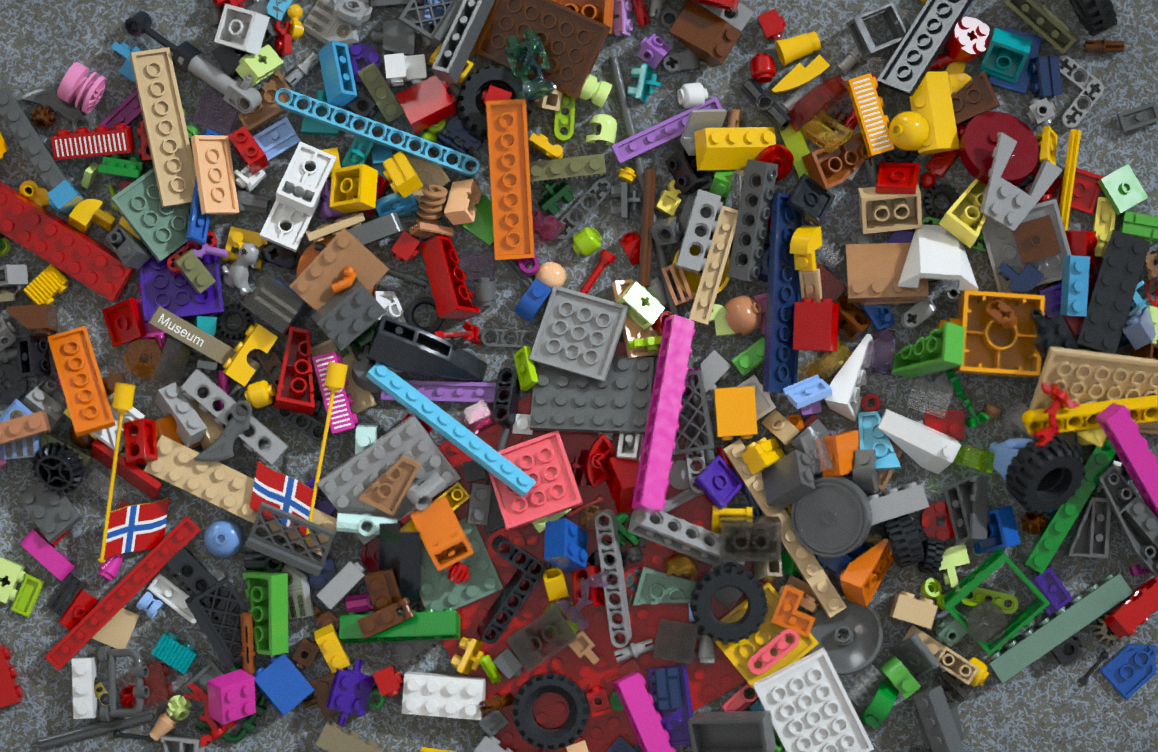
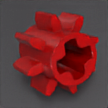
M458 561L447 567L446 571L449 573L447 578L459 585L462 581L467 582L471 575L467 572L470 567Z
M134 685L126 686L121 691V695H119L123 708L128 706L129 709H132L136 705V698L133 696Z

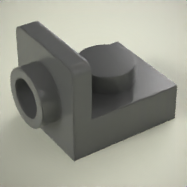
M493 710L478 722L480 725L478 729L484 736H494L509 721L500 711Z

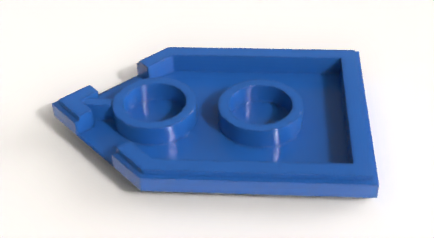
M1128 644L1099 670L1125 700L1129 699L1156 674L1157 645Z

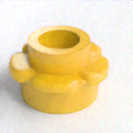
M629 167L619 169V179L632 183L637 178L633 169Z

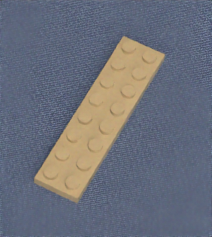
M170 48L131 52L129 55L162 208L192 203L196 172Z

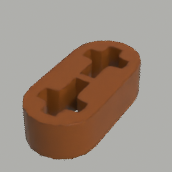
M993 299L987 303L986 311L995 322L1003 328L1015 326L1018 318L1013 309L1000 299Z

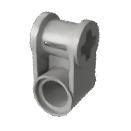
M928 297L927 301H918L901 316V324L906 329H913L939 309ZM908 316H914L915 319L913 320V323L907 322V320L909 319Z

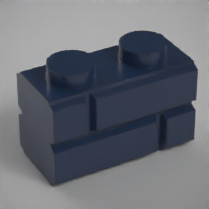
M1058 55L1031 58L1028 70L1032 74L1033 82H1031L1030 89L1034 94V98L1062 95Z
M679 666L655 668L654 673H651V683L656 685V693H653L654 705H658V710L681 708L683 703Z

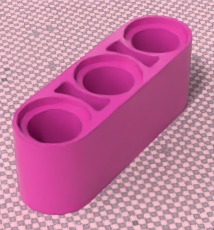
M33 528L20 542V545L56 578L63 581L76 567L75 564L67 561L68 558L62 552L55 550L53 545L44 537H41L38 534L39 532Z

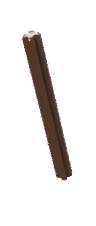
M647 169L644 173L638 284L644 287L650 285L653 236L650 228L653 226L656 186V170Z

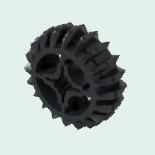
M51 442L42 446L35 453L32 461V470L35 471L34 477H39L38 483L42 482L44 488L49 487L51 492L56 490L58 494L62 492L66 494L75 490L82 483L86 466L82 464L84 459L78 458L79 453H74L73 448H67L66 444L61 446L59 442L55 444Z

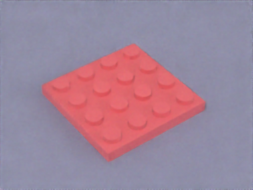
M558 430L498 451L503 457L536 481L524 498L488 471L508 531L583 504Z

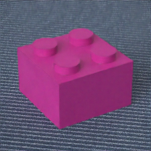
M239 669L207 680L209 717L224 725L256 713L254 676Z

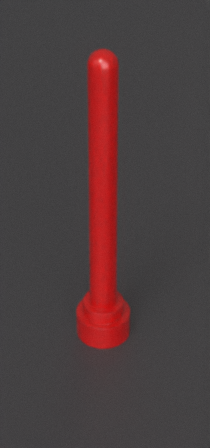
M603 249L599 254V263L579 292L588 294L606 265L612 264L616 256Z

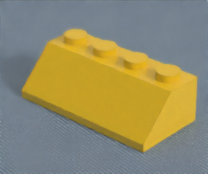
M927 72L913 96H909L911 111L919 112L922 118H925L928 122V138L923 141L922 147L918 149V153L921 156L959 149L948 72Z
M775 127L703 128L694 131L697 171L746 170L748 159L756 160L763 149L776 144Z

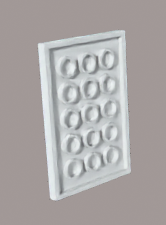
M824 647L752 684L765 711H771L773 727L786 752H870L874 750Z

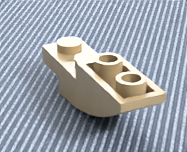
M914 625L911 626L903 640L916 633L941 664L939 667L967 685L971 683L980 668Z

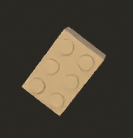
M918 183L916 194L876 193V187L858 188L860 225L863 234L922 228L921 191Z

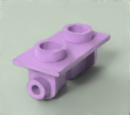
M615 0L614 15H619V18L613 19V33H615L616 37H620L622 34L631 36V31L633 30V22L630 19V11H632L631 0Z

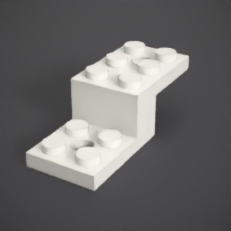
M299 142L276 191V201L262 228L260 238L297 252L318 207L320 193L333 168L336 156ZM312 163L316 169L309 172L305 169V165ZM288 222L292 227L290 230L284 231L280 228V225Z

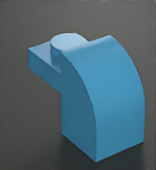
M115 41L111 49L126 59L118 72L135 83L129 55L132 48L124 42L119 44ZM137 46L132 50V52L141 51Z

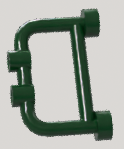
M234 663V666L230 668L228 673L239 670L241 666ZM260 691V697L256 702V713L247 717L236 735L225 732L220 736L221 739L230 743H237L242 741L247 733L252 734L257 726L254 723L257 716L261 718L267 709L264 706L267 699ZM199 720L195 726L200 731H203L204 728L210 732L212 731L206 721Z

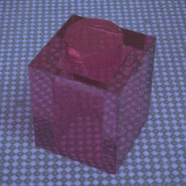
M484 399L463 409L466 415L463 420L467 428H472L475 434L497 424Z

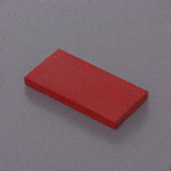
M95 439L92 443L91 456L112 471L114 450L99 439ZM118 453L116 474L156 501L160 494L161 483L135 464L126 462V458Z

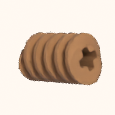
M431 184L428 188L422 190L424 196L420 198L422 203L419 204L420 210L417 211L419 217H416L415 221L417 223L423 222L439 225L446 201L445 196H447L448 191L440 185Z

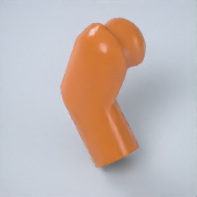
M352 267L344 268L343 274L345 276L343 280L332 284L335 294L352 286L356 278V271Z

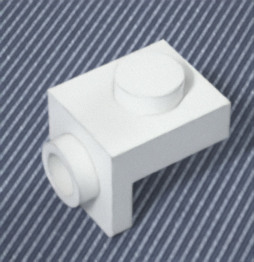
M247 167L241 172L238 170L234 171L236 184L242 189L245 187L249 192L267 177L263 170L252 175Z

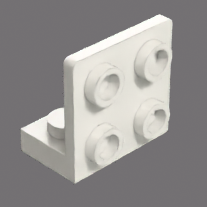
M113 393L107 398L116 426L96 431L92 434L115 450L119 412H116V408L112 407ZM132 407V410H128V413H123L118 452L122 450L125 443L123 435L124 423L145 417L134 407Z

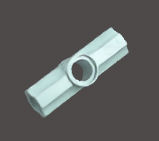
M337 513L336 531L360 533L363 536L379 535L380 523H397L398 519L373 516L370 513H363L361 515ZM368 521L372 525L365 528L362 526V523Z

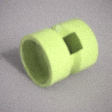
M590 74L579 98L586 101L591 98L593 104L602 108L610 93L612 84L602 80L597 82V77Z

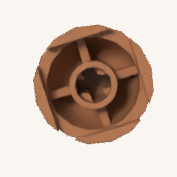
M741 295L727 301L725 304L728 312L725 314V318L730 328L736 334L740 332L741 336H746L759 328L763 318L762 307L752 297Z

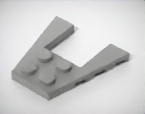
M998 132L997 147L993 151L992 157H994L992 169H989L988 177L990 178L988 187H985L980 213L1006 229L1015 231L1059 176L1062 169L1048 160H1043L1027 194L1001 178L1017 141L1003 132Z

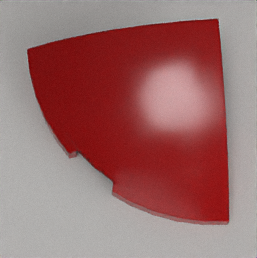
M602 433L596 439L589 451L586 469L589 482L593 488L610 477L608 475L609 460L612 457L617 458V454L614 451L615 448L605 433Z

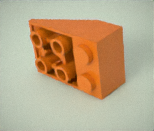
M446 496L432 502L425 510H416L410 513L416 529L420 532L421 539L438 571L474 554L473 547Z

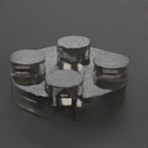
M984 601L975 605L965 617L967 630L977 641L993 642L999 639L1005 632L1006 615L998 605L990 601ZM985 618H986V619L990 618V619H991V620L989 621L990 625H989V626H987V625H983V626H982V625H981V624L983 623L982 620L985 619Z

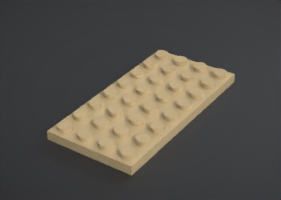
M1050 347L1029 410L1049 408L1053 402L1050 397L1051 394L1043 393L1041 383H1047L1049 388H1052V383L1056 382L1057 388L1065 391L1072 401H1076L1079 404L1158 395V360ZM1158 421L1136 423L1139 426L1138 431L1140 433L1158 434Z

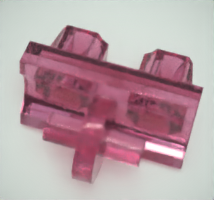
M538 210L532 211L533 233L540 235L542 241L555 240L558 233L565 229L564 223L558 222L555 216L545 217Z

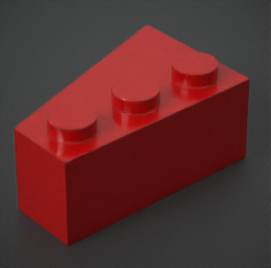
M1158 575L1139 585L1133 591V594L1128 596L1103 620L1119 639L1124 636L1130 637L1137 631L1136 627L1144 624L1149 619L1148 616L1158 610Z

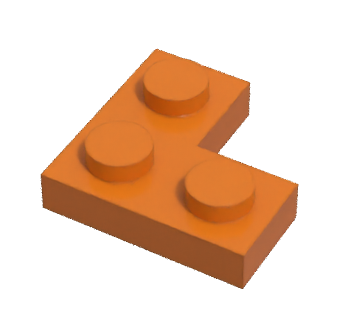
M786 584L771 622L808 637L815 617L797 610L804 591Z

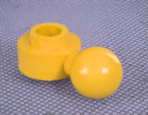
M293 4L287 10V14L291 18L289 21V34H292V40H298L304 32V27L301 21H299L303 10L299 5Z

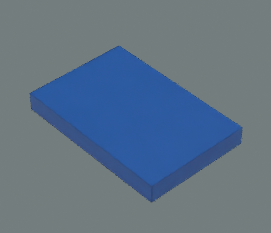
M1004 27L1003 30L1032 40L1030 52L1016 84L992 75L989 76L988 80L993 86L1025 95L1031 77L1028 65L1031 58L1037 57L1042 39L1038 36Z

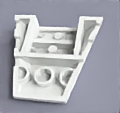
M922 224V228L915 229L898 287L918 288L920 278L958 280V290L978 291L963 243L941 225Z

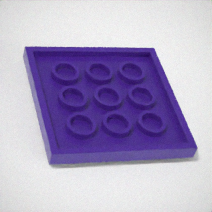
M207 238L206 243L211 245L213 238ZM191 241L185 243L161 262H158L146 247L152 257L139 269L145 323L149 322L158 305L182 319L224 314L218 256L206 254L200 259L216 282L202 293H196L181 273L173 274L167 266L168 258Z

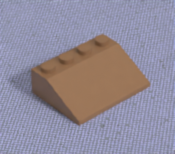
M343 228L289 287L317 311L336 295L332 289V284L343 280L345 276L343 274L344 268L352 267L356 271V277L368 291L390 269L346 228Z
M911 242L846 244L848 303L927 301L929 296L928 278H920L918 288L898 287Z

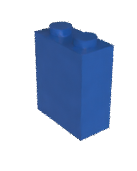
M285 654L280 657L275 655L268 661L270 665L265 670L261 667L253 674L255 686L282 718L314 691V688Z

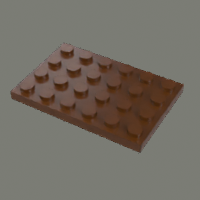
M495 0L473 51L535 79L536 74L524 58L519 54L508 51L541 41L534 50V59L541 68L548 86L578 100L611 27L552 0Z

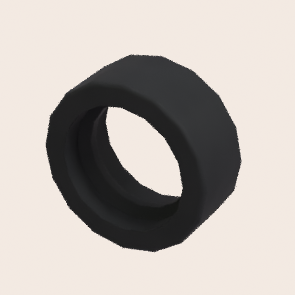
M431 297L417 298L411 302L407 309L406 317L408 324L432 334L440 329L444 318H439L437 314V319L433 325L429 327L419 326L414 320L416 308L423 304H429L436 310V305Z

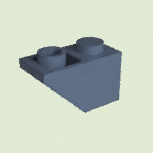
M1148 307L1133 310L1123 329L1135 350L1153 342L1156 335Z

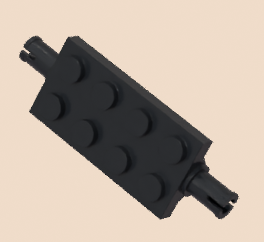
M1041 309L1032 310L1029 316L1036 326L1035 331L1037 337L1032 342L1044 363L1050 347L1080 350L1062 315L1056 313L1052 319L1046 320Z

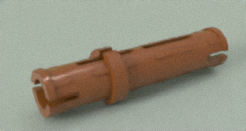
M241 613L242 650L240 651V656L243 659V671L252 674L256 672L253 614Z

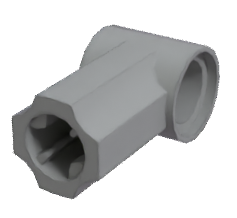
M435 472L420 486L414 485L410 487L406 493L407 499L418 510H425L430 506L431 498L443 489L447 483Z

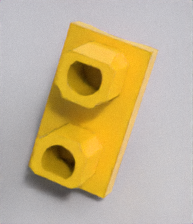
M463 637L461 639L459 647L466 651L463 657L457 654L453 656L451 664L457 668L456 671L468 675L471 669H477L480 664L479 660L484 655V652L480 651L483 642L474 638Z

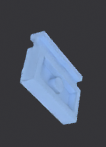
M287 117L253 136L266 154L268 162L301 142Z
M817 374L783 388V395L787 396L788 400L797 409H800L831 396L832 389Z

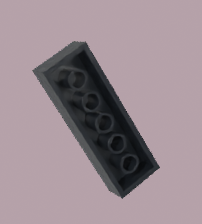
M1116 230L1108 232L1088 294L1087 317H1081L1075 335V341L1079 347L1099 353L1116 354L1149 250L1150 241Z

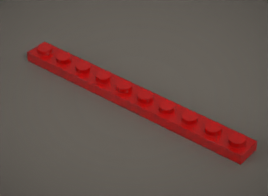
M186 516L45 658L59 671L201 529Z

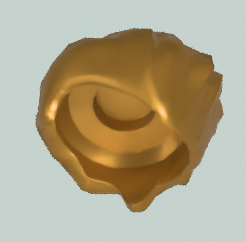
M680 552L669 556L665 564L668 577L672 574L676 576L689 574L691 575V581L694 580L698 567L695 565L696 562L689 556Z

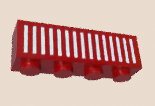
M125 123L115 124L112 128H106V125L95 126L92 130H87V127H80L72 132H68V129L57 130L50 137L54 160L131 153L136 149L132 125L125 126Z

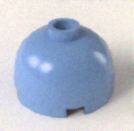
M216 520L206 529L204 535L205 546L215 557H232L243 546V531L232 520Z

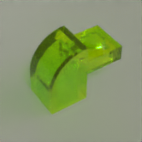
M961 445L952 464L992 474L995 454Z

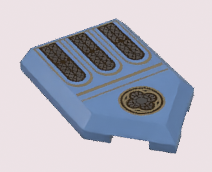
M15 399L0 417V423L29 415L33 412L18 399ZM40 435L0 446L1 460L34 457L35 453L41 448Z

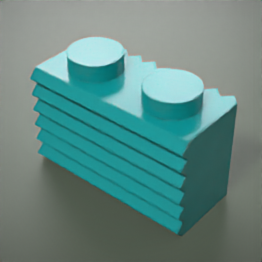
M172 632L168 634L163 633L150 654L182 674H186L199 654L195 651L196 647L188 642L184 645L178 641L180 637Z

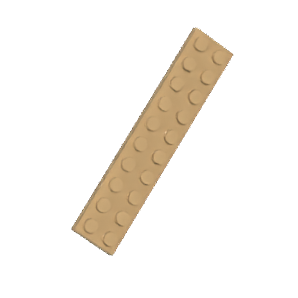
M161 435L157 443L158 460L148 462L144 469L145 472L252 523L255 522L257 513L250 508L255 479L218 461H195L194 458L200 454L199 452ZM314 508L312 523L337 532V518ZM276 522L268 524L272 532L280 530ZM294 530L287 531L291 540L298 538ZM322 533L317 535L321 543L327 542L329 536ZM310 537V541L307 542L309 548L317 545L313 537ZM301 541L296 542V544L303 547ZM319 549L312 551L322 556Z

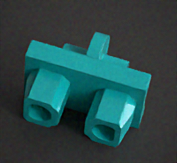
M644 63L641 66L632 67L631 77L639 79L638 85L628 86L627 94L641 102H647L648 94H654L655 88H661V83L656 81L657 74H652V67Z
M355 136L341 166L348 167L364 164L375 143Z

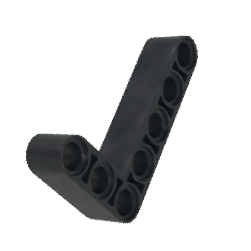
M248 381L246 386L242 387L235 398L236 402L246 400L245 391L248 385L255 383V381ZM274 403L271 406L263 407L312 439L322 441L323 436L317 438L314 431L317 427L325 428V425L312 416L291 411L289 416L284 417L281 414V409L274 408ZM301 416H305L308 419L305 427L298 425V419Z
M497 536L493 539L492 549L501 558L518 569L477 628L478 635L487 644H494L498 641L545 572V566L541 561L504 536ZM506 543L505 549L499 551L500 546ZM518 554H522L521 558L515 561V557ZM537 564V567L530 571L531 566ZM526 580L525 584L519 587L520 582ZM514 597V600L508 603L509 598ZM503 613V616L496 620L497 615ZM492 629L491 634L485 636L486 631Z

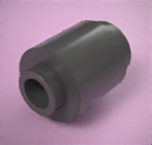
M490 277L478 278V282H474L476 301L479 302V306L494 305V300L496 299L494 280H490Z

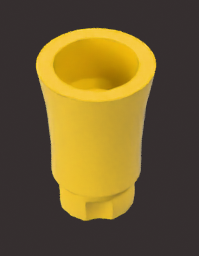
M815 31L787 39L775 40V49L783 66L812 54L821 47L820 40Z

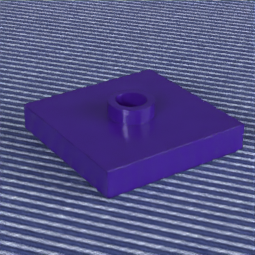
M720 455L714 457L694 479L695 483L719 510L723 509L744 485Z

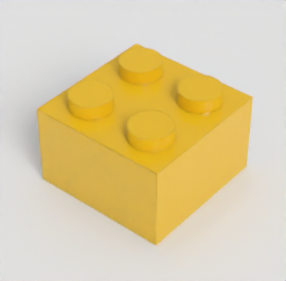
M365 164L332 169L329 207L344 214L375 209L378 170Z

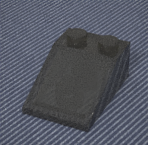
M555 605L506 638V641L529 673L578 638Z

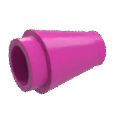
M119 554L107 558L99 567L98 574L112 581L117 576L124 556Z

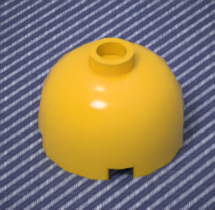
M905 111L897 114L891 120L889 125L890 139L901 150L916 151L922 147L923 141L928 138V122L925 118H922L919 112Z

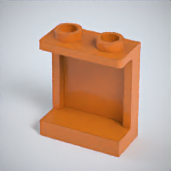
M858 430L840 431L839 434L833 436L818 437L823 477L842 476L852 473V468H854L855 450H860Z

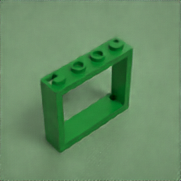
M1001 548L995 551L940 600L949 613L989 655H992L996 650L1000 651L1005 642L1015 638L1020 629L1030 625L1033 618L1038 614H1042L1044 609L1050 604L1047 598ZM1006 563L1037 598L992 638L986 641L955 606L1001 565Z

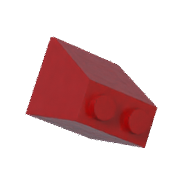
M612 457L609 460L608 475L610 477L607 478L606 483L618 513L634 510L632 503L640 461Z

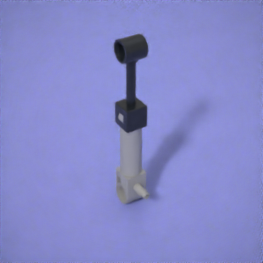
M144 11L137 12L125 21V29L130 35L138 36L145 33L165 48L169 47L173 53V65L185 73L187 71L192 72L224 95L223 100L241 113H250L261 104L262 96L260 92L253 87H249L252 79L251 75H246L243 80L240 78L234 80L201 57V51L187 41L176 46L150 28L152 20Z

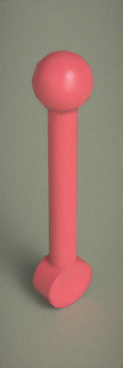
M598 496L596 500L567 513V518L586 509L590 505L603 503L604 497Z

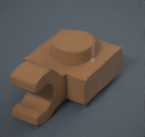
M583 630L567 643L579 658L586 655L593 665L600 660L591 650L595 644Z

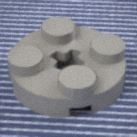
M334 0L332 6L335 18L350 22L354 26H361L362 22L368 21L373 8L368 5V0Z

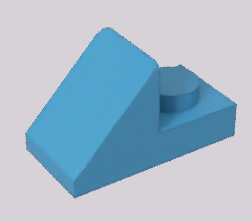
M373 146L372 159L374 169L378 170L379 175L386 178L383 173L386 170L383 162L390 157L393 158V151L385 146Z

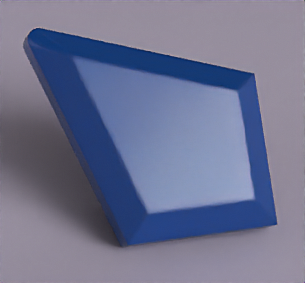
M890 305L861 306L868 318L872 320L871 323L876 330L895 324Z

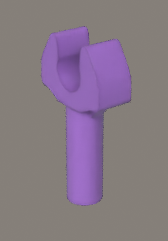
M207 243L201 245V250L191 249L199 259H202L205 254L227 258L229 253L228 250L211 247Z

